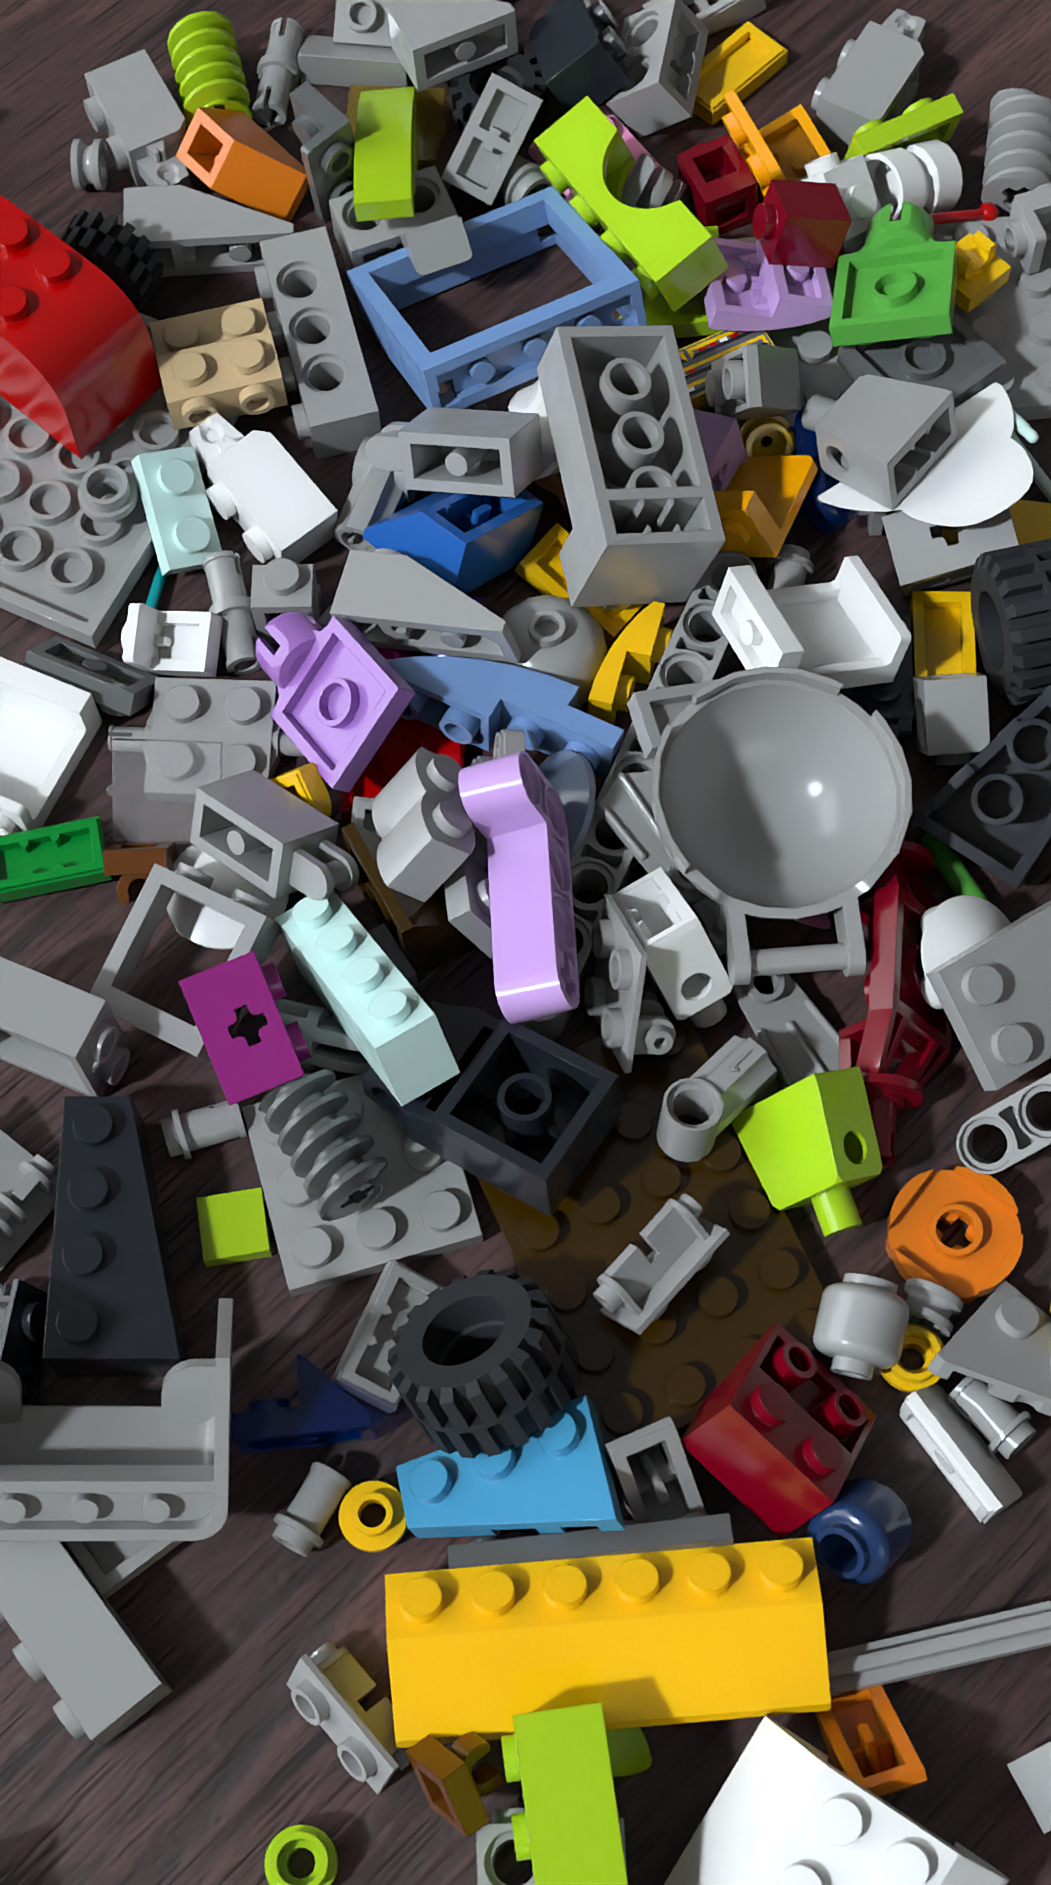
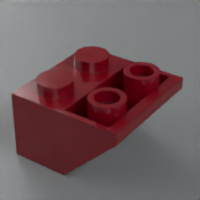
M777 1322L765 1332L703 1401L680 1441L682 1446L782 1539L834 1503L877 1415L862 1402L856 1393L849 1390L819 1362L804 1344L798 1342Z

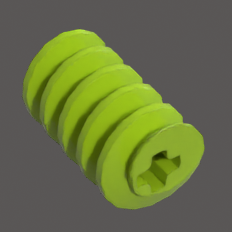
M200 11L178 21L169 33L167 45L187 127L189 128L198 107L243 111L252 119L253 113L248 107L250 104L249 91L246 88L245 75L242 71L241 58L238 54L232 22L225 15L215 11Z

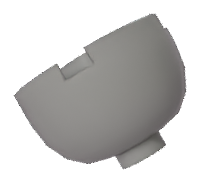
M553 595L531 597L507 610L502 619L506 621L522 653L519 663L494 662L515 665L544 673L579 686L578 710L582 711V704L588 701L594 679L608 653L601 625L588 609L584 607H571L568 598Z

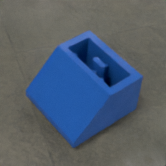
M525 489L515 498L435 492L366 527L363 539L377 549L386 548L397 551L402 555H407L466 594L517 566L530 552L544 502Z

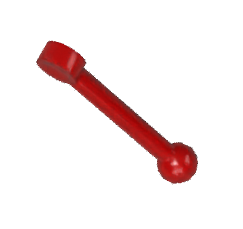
M986 202L981 204L978 209L929 213V215L933 218L934 224L938 225L977 220L993 221L999 216V210L994 203Z

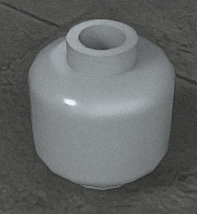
M846 1273L844 1274L843 1282L831 1284L824 1289L813 1342L820 1353L833 1358L831 1371L852 1378L872 1380L874 1368L887 1369L899 1363L909 1322L910 1308L903 1298L896 1295L898 1285L874 1276Z

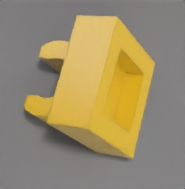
M980 230L974 233V235L968 233L956 243L959 264L955 304L967 314L1007 283L1011 271V266L995 254L997 245Z

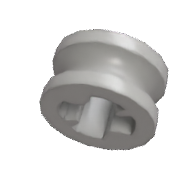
M73 139L70 164L74 188L76 190H85L87 184H93L96 190H105L108 182V156L104 140L94 139L91 145H86L83 139Z
M919 1278L907 1279L904 1291L908 1294V1298L905 1301L910 1308L908 1323L926 1326L939 1337H950L953 1325L949 1318L951 1315L960 1314L963 1308L961 1299L949 1290L930 1281Z

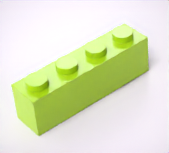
M602 1702L513 1715L515 1734L501 1736L507 1783L521 1781L525 1812L511 1814L517 1861L532 1860L535 1885H628Z

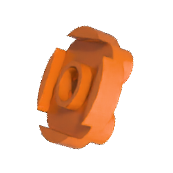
M956 1166L954 1170L942 1169L933 1172L934 1169L913 1177L897 1195L888 1217L885 1248L888 1256L893 1260L897 1271L906 1281L910 1278H919L935 1283L959 1297L964 1305L996 1290L1009 1277L1017 1264L1023 1248V1233L1021 1235V1224L1017 1217L1019 1211L1009 1191L988 1174H978L967 1167ZM960 1219L968 1225L965 1237L972 1243L965 1248L959 1245L949 1248L941 1242L943 1234L936 1228V1225L940 1221L952 1225Z

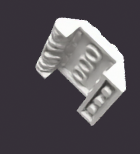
M765 1715L664 1885H1007L1009 1879L956 1842L953 1847L827 1762L828 1756Z

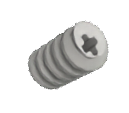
M1009 88L998 91L991 99L989 108L990 116L987 127V150L984 160L985 169L982 180L981 200L982 203H994L998 207L999 216L1003 217L1010 216L1015 195L1032 191L1045 183H1051V99L1024 88Z

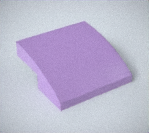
M713 237L729 268L702 289L709 329L727 331L776 330L814 323L831 317L833 297L825 268L769 265L758 239L756 243Z

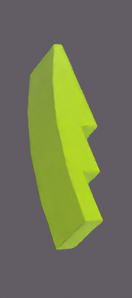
M415 86L360 92L357 108L354 148L353 204L356 220L361 222L414 217V194H416V171H418Z

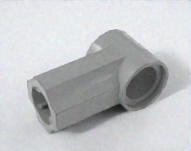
M366 436L359 446L352 472L353 486L333 530L335 541L343 544L349 551L374 552L377 548L363 539L364 529L400 511L404 502L412 503L419 491L405 489L403 472L379 470L369 463L365 455V445L371 438L369 436Z
M734 1035L690 1078L680 1079L670 1085L664 1094L656 1133L658 1144L666 1155L678 1161L692 1162L700 1160L709 1154L715 1144L716 1137L775 1080L777 1069L771 1063L767 1051L750 1037L743 1039ZM677 1116H694L702 1124H685Z

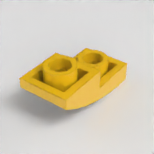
M656 601L650 603L625 627L613 643L594 679L588 697L589 715L614 725L618 710L628 712L629 710L627 703L634 693L635 682L650 684L656 663L659 664L674 632V629L664 627L665 603Z

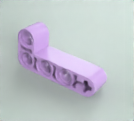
M525 751L463 768L458 775L459 793L463 806L474 825L487 839L494 985L502 1014L510 1024L514 1025L575 1009L579 1005L580 991L568 828L560 797Z

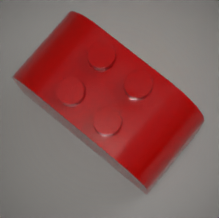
M0 195V396L82 460L163 386L150 334L133 303L109 276L11 201Z

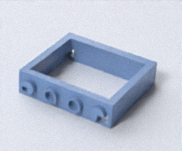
M553 186L464 222L463 225L472 250V258L468 261L427 275H420L416 272L405 248H401L347 271L360 320L426 408L463 409L538 377L537 367L557 326L647 325L639 279ZM548 224L553 228V231L538 236L537 229ZM555 244L563 250L592 283L588 287L431 353L398 312L399 309ZM616 309L622 318L614 321L612 311ZM449 380L452 390L438 395V392H440L439 384Z

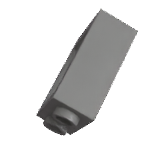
M182 862L179 863L175 872L155 863L90 994L105 999L115 1017L212 1063L196 1025L193 1026L125 992L174 892L245 925L227 961L254 951L259 963H264L281 930L275 921L265 915L270 906L266 902L235 888L231 898L221 895L210 889L214 878ZM242 1008L236 1010L238 1016H239V1014H240Z
M0 957V1059L84 1095L104 1096L109 1084L116 1085L121 1080L130 1059L129 1044L107 1001Z

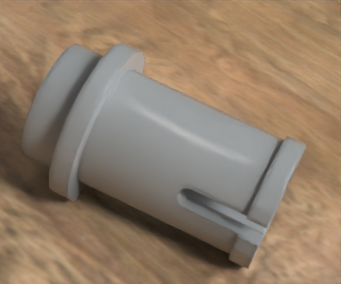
M783 544L777 557H767L766 568L770 572L767 590L804 585L805 579L813 574L814 565L810 561V553L800 546Z
M227 1100L179 1114L177 1108L172 1109V1117L160 1120L170 1157L183 1154L185 1160L192 1158L191 1151L238 1137H247L238 1103L229 1106Z
M970 1376L965 1377L949 1394V1398L946 1401L951 1406H954L990 1442L987 1450L991 1454L999 1451L1009 1460L1037 1432L1028 1423L1031 1415L1027 1411L1019 1414L1006 1400L987 1394V1382Z
M319 1462L312 1464L310 1473L284 1515L277 1513L273 1519L277 1527L272 1537L285 1547L304 1557H308L313 1547L321 1548L324 1541L319 1536L346 1490L348 1491L352 1485L340 1473Z

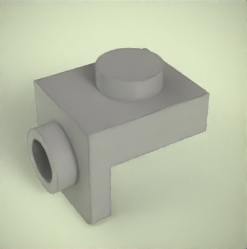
M1045 183L1032 191L1015 195L1009 221L1003 227V237L1007 251L1012 257H1018L1027 275L1039 272L1046 242L1051 240V183Z

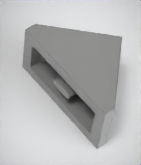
M670 1416L605 1444L612 1477L632 1521L648 1523L678 1519L682 1515L693 1512L706 1513L675 1424Z

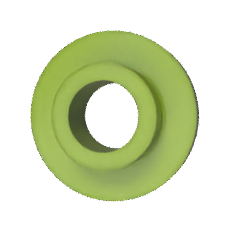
M303 1824L290 1826L278 1833L271 1841L265 1855V1874L270 1885H332L338 1870V1855L334 1843L326 1833L314 1826ZM308 1849L314 1855L315 1868L308 1877L296 1878L289 1868L290 1858L297 1850Z

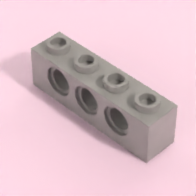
M326 226L259 241L264 265L253 267L262 300H273L275 311L266 312L274 346L285 345L288 355L278 359L286 393L297 391L300 403L291 405L299 440L311 439L316 460L357 451L366 436L373 437L381 433L379 410Z

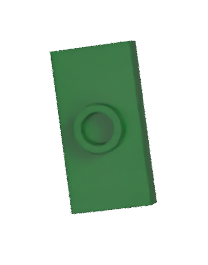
M100 816L0 836V903L113 880L112 875L104 876L103 850L107 848L104 825Z

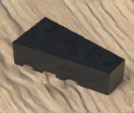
M1051 685L1027 709L1000 731L997 737L974 759L964 765L939 792L913 813L909 820L1016 889L1025 885L1051 845Z
M64 1096L43 1346V1360L59 1377H165L173 1366L182 1361L189 1360L181 1326L182 1318L178 1297L175 1293L169 1263L168 1244L158 1205L159 1198L145 1124L131 1096Z

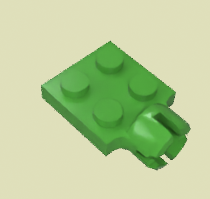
M903 201L901 220L892 221V203L885 205L875 213L867 226L866 241L863 248L851 254L839 255L829 324L833 347L846 345L867 346L876 342L907 338L927 339L935 335L952 333L959 264L956 240L947 242L936 241L933 218L921 206Z

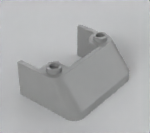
M219 1298L216 1359H189L173 1366L163 1380L161 1406H22L21 1380L17 1372L10 1365L0 1360V1541H198L211 1537L223 1527L228 1515L233 1298Z

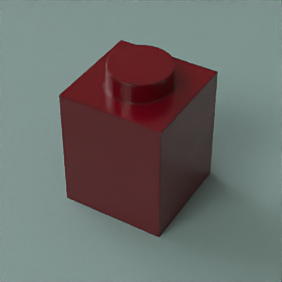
M771 179L763 203H759L755 208L752 227L753 234L760 241L769 265L833 268L852 219L836 183Z

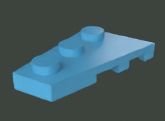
M586 1395L569 1401L564 1410L555 1411L551 1416L554 1422L544 1431L536 1430L528 1436L530 1441L517 1448L514 1444L504 1448L502 1454L488 1457L485 1451H481L475 1458H462L458 1451L448 1454L438 1450L396 1466L407 1528L417 1538L494 1536L499 1530L534 1528L540 1534L565 1533V1527L597 1526L601 1531H626L595 1406Z

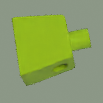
M859 1066L812 1074L743 1110L731 1122L773 1207L783 1211L813 1204L824 1238L839 1235L863 1225L850 1189L879 1176L883 1165L863 1076Z

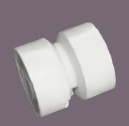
M929 140L911 144L905 149L896 148L868 154L864 158L881 208L892 203V221L901 220L903 201L921 206L929 214L949 212L956 206L961 196L963 184L961 166L954 151L948 144L940 140Z

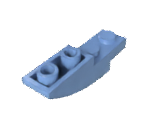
M415 656L386 659L416 692L400 717L406 720L416 719L437 728L449 739L459 744H472L489 752L495 742L497 732H500L502 729L523 730L526 750H538L547 755H552L562 750L574 751L583 755L588 760L595 776L606 780L623 743V729L578 710L579 686L550 675L515 665L474 658Z

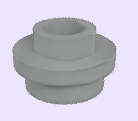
M99 464L90 468L82 477L78 488V501L81 509L89 518L98 522H114L126 517L135 508L138 501V489L133 477L125 470L113 464ZM106 494H116L109 499H101Z

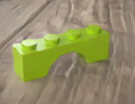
M588 96L534 140L546 159V162L539 167L543 175L560 195L569 189L575 196L569 201L571 207L591 228L597 223L605 232L599 237L622 262H625L627 259L631 261L636 267L631 272L639 279L641 290L650 301L660 295L668 306L676 312L729 268L712 235L681 200L650 209L633 208L622 203L624 184L636 160L618 129Z

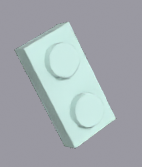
M194 446L138 454L131 463L162 576L203 569V559L214 552L222 551Z

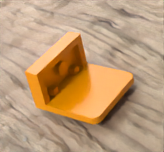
M734 89L723 94L730 112L721 118L736 144V148L759 183L763 198H765L771 179L796 181L807 175L804 167L806 163L831 153L802 104L758 130Z
M811 456L746 457L743 465H739L725 491H714L726 540L719 552L736 551L747 557L778 556L818 469Z

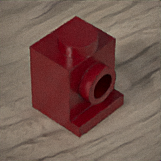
M729 134L710 142L699 143L690 150L677 155L678 180H682L687 184L683 193L704 227L718 226V233L720 235L753 221L754 211L757 206V181Z

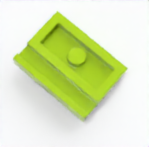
M954 93L935 101L930 97L923 98L910 105L902 115L886 122H883L882 119H874L857 129L852 136L853 139L844 160L861 154L865 158L868 154L889 149H905L908 145L929 140L946 142L952 137L964 112Z

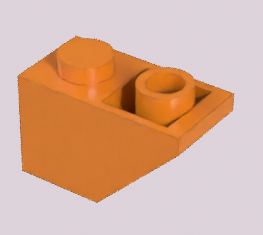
M198 107L176 154V157L210 189L258 212L287 222H291L309 187L305 167L243 111Z

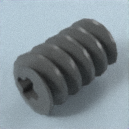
M330 1069L320 1070L312 1074H304L278 1086L266 1095L258 1108L259 1111L267 1113L265 1122L270 1132L279 1135L277 1142L283 1154L292 1157L290 1165L295 1175L306 1178L303 1185L304 1190L309 1198L318 1201L316 1210L323 1221L344 1218L366 1207L375 1200L383 1190V1185L377 1184L375 1179L388 1166L384 1157H376L367 1161L363 1160L362 1157L375 1144L371 1135H362L353 1139L349 1137L361 1124V1118L358 1113H349L340 1117L336 1115L349 1100L345 1091H336L327 1095L323 1093L336 1080L334 1072Z

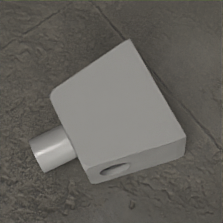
M870 374L860 376L837 401L819 394L813 395L807 401L802 413L803 427L816 434L820 466L824 472L892 510L957 439L953 391Z

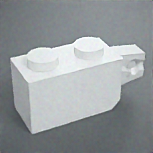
M218 413L208 417L202 424L197 425L189 432L190 443L194 446V450L207 469L209 488L205 492L208 500L222 518L227 520L232 516L245 531L242 534L244 542L261 563L278 558H286L299 563L335 537L333 530L337 523L338 510L271 432L253 430L246 436H243Z

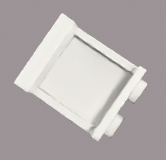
M858 555L846 556L844 558L838 575L832 582L768 590L765 589L751 565L728 567L712 611L714 619L746 670L764 666L800 668L832 678L844 684L842 689L893 682L911 642V633L905 622L899 617L880 589L877 581L872 577Z
M0 657V836L41 828L44 825L103 722L91 693Z

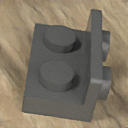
M305 81L289 94L295 115L292 126L302 143L300 149L302 155L301 162L305 167L316 215L326 223L331 219L329 200L354 190L355 139L351 120L308 81Z

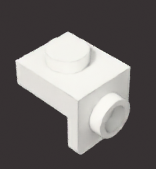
M833 152L806 163L804 167L807 175L796 181L836 183L852 219L844 241L866 231L872 217L881 209L863 154L839 161L837 153Z
M130 603L127 622L121 634L123 661L154 675L216 677L223 617L212 612L158 611L143 603Z

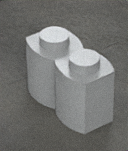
M420 747L381 790L372 803L373 823L382 839L378 845L376 856L378 869L387 887L422 902H426L470 856L475 847V833L472 820L465 811L459 793L458 775L462 768L454 759L447 755H437Z

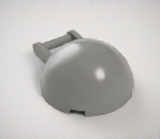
M764 666L733 672L703 686L693 694L692 702L677 715L672 724L669 725L667 723L661 735L652 764V811L660 840L676 868L700 892L719 904L727 970L731 985L750 984L752 976L842 970L846 977L864 975L866 970V950L858 897L874 885L893 859L899 854L912 814V779L903 749L886 720L877 710L870 716L858 704L840 693L844 684L832 678L800 668ZM830 911L834 913L838 940L836 944L749 949L745 915L766 919L795 920L825 914Z

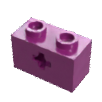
M252 951L178 981L229 1106L305 1074L300 1062L312 1056L298 1022L294 1021L285 1025L275 1001L287 995L272 959L260 964L256 953ZM246 1006L252 1015L264 1013L268 1025L263 1026L259 1030V1037L262 1042L252 1046L246 1037L234 1038L230 1029L231 1026L239 1022L236 1010Z

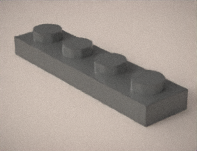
M693 1512L682 1515L678 1519L648 1523L624 1520L626 1531H601L599 1528L579 1531L565 1529V1533H547L510 1539L480 1537L467 1544L448 1546V1569L734 1545L730 1513L710 1515L703 1512Z

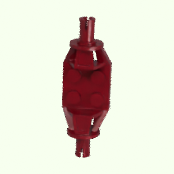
M911 821L908 823L899 854L893 859L874 885L858 897L861 923L867 927L869 940L872 945L871 971L864 983V994L869 1008L867 1019L839 1030V1069L859 1066L883 1167L891 1166L896 1162L895 1135L897 1112L910 1110L922 1104L924 1100L923 1086L951 1053L952 1025L944 1009L932 1008L924 1000L921 993V980L925 975L921 960V940L923 934L920 925L921 917L926 910L939 904L924 879L932 874L935 857L929 849L920 844L910 842ZM903 1059L896 1073L888 1074L892 1060Z

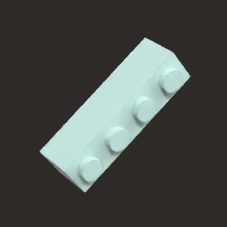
M334 890L329 897L318 901L305 897L292 909L275 917L301 974L401 1106L460 1073L434 1012Z

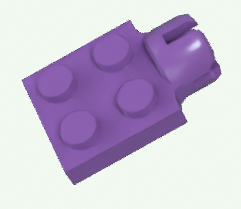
M295 611L280 614L264 627L280 645L277 652L263 637L257 638L255 651L261 668L278 688L279 697L270 716L310 763H315L318 773L332 789L350 792L416 692L350 620L333 615L328 625L323 628L313 616L307 618L303 613Z

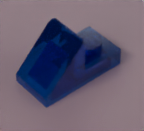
M297 1353L300 1406L290 1407V1401L287 1399H262L249 1403V1412L231 1413L232 1440L241 1454L377 1440L376 1425L371 1413L300 1353Z

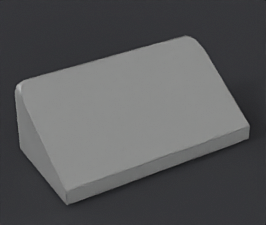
M309 35L299 50L297 60L301 83L308 81L310 84L381 90L409 87L410 77L392 48L333 43V37Z

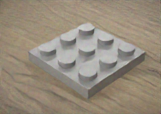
M365 1073L334 1081L323 1092L327 1095L336 1091H345L349 1101L336 1115L340 1117L349 1113H358L361 1118V1124L349 1137L353 1139L362 1135H371L375 1144L362 1157L363 1160L367 1161L376 1157H384L388 1164L387 1168L375 1179L377 1184L383 1185L380 1195L366 1207L341 1219L333 1221L321 1220L316 1210L318 1201L307 1196L303 1187L306 1178L295 1175L290 1165L292 1157L283 1154L277 1142L279 1135L270 1132L265 1122L267 1113L258 1110L260 1102L242 1107L286 1282L292 1297L382 1272L386 1263L392 1259L406 1265L483 1242L482 1232L464 1170L412 1141L391 1114L366 1096L361 1081Z

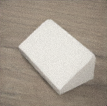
M939 1384L915 1390L906 1397L899 1410V1416L979 1522L987 1523L1017 1501L1022 1495L1021 1489L996 1456L987 1450L988 1446L969 1421L946 1401L949 1395Z

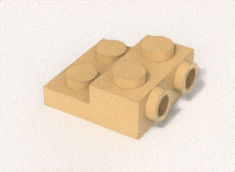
M262 298L149 323L165 399L174 430L188 427L195 428L216 413L224 419L246 414L259 415L268 412L272 408L288 405L284 382Z

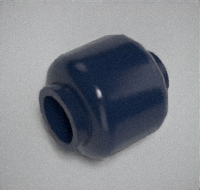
M861 1477L845 1481L834 1503L810 1519L807 1531L808 1537H812L815 1559L827 1573L842 1582L862 1585L878 1580L903 1555L912 1537V1521L905 1503L891 1488L877 1480Z

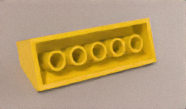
M812 1537L705 1548L385 1574L386 1640L397 1748L412 1747L428 1734L441 1744H453L460 1736L469 1732H475L485 1741L499 1740L501 1736L515 1734L513 1715L602 1702L606 1730L762 1717L765 1715L831 1711L823 1602Z

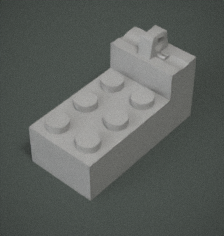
M557 326L537 367V373L573 527L559 552L562 569L566 577L571 607L604 606L606 610L627 609L632 604H650L653 601L661 603L685 602L726 540L673 326Z

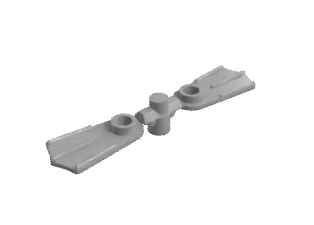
M652 770L638 773H619L611 788L597 803L595 809L648 874L659 867L663 869L687 904H693L692 906L706 925L703 929L717 955H724L725 947L719 904L700 892L692 883L686 882L680 877L678 869L660 840L652 811ZM749 942V949L755 950ZM789 974L765 975L773 984L772 994L760 993L754 986V976L751 977L750 984L733 985L734 996L759 1043L767 1051L771 1063L777 1069V1075L784 1088L815 1073L839 1070V1033Z

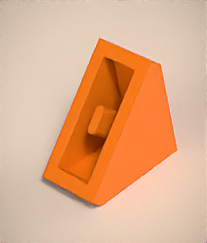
M882 1685L832 1696L831 1711L814 1712L832 1766L881 1799L914 1788L927 1781L925 1768Z

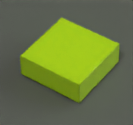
M262 1187L196 1198L203 1261L207 1267L272 1257L266 1202Z

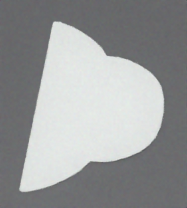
M995 382L954 408L957 439L893 510L882 506L842 482L819 495L818 499L821 502L836 507L859 511L888 512L901 510L914 519L934 525L949 527L968 526L988 520L1020 500L1029 490L1034 472L1031 460L1025 449L1011 438L1014 430L1012 405L1002 385Z

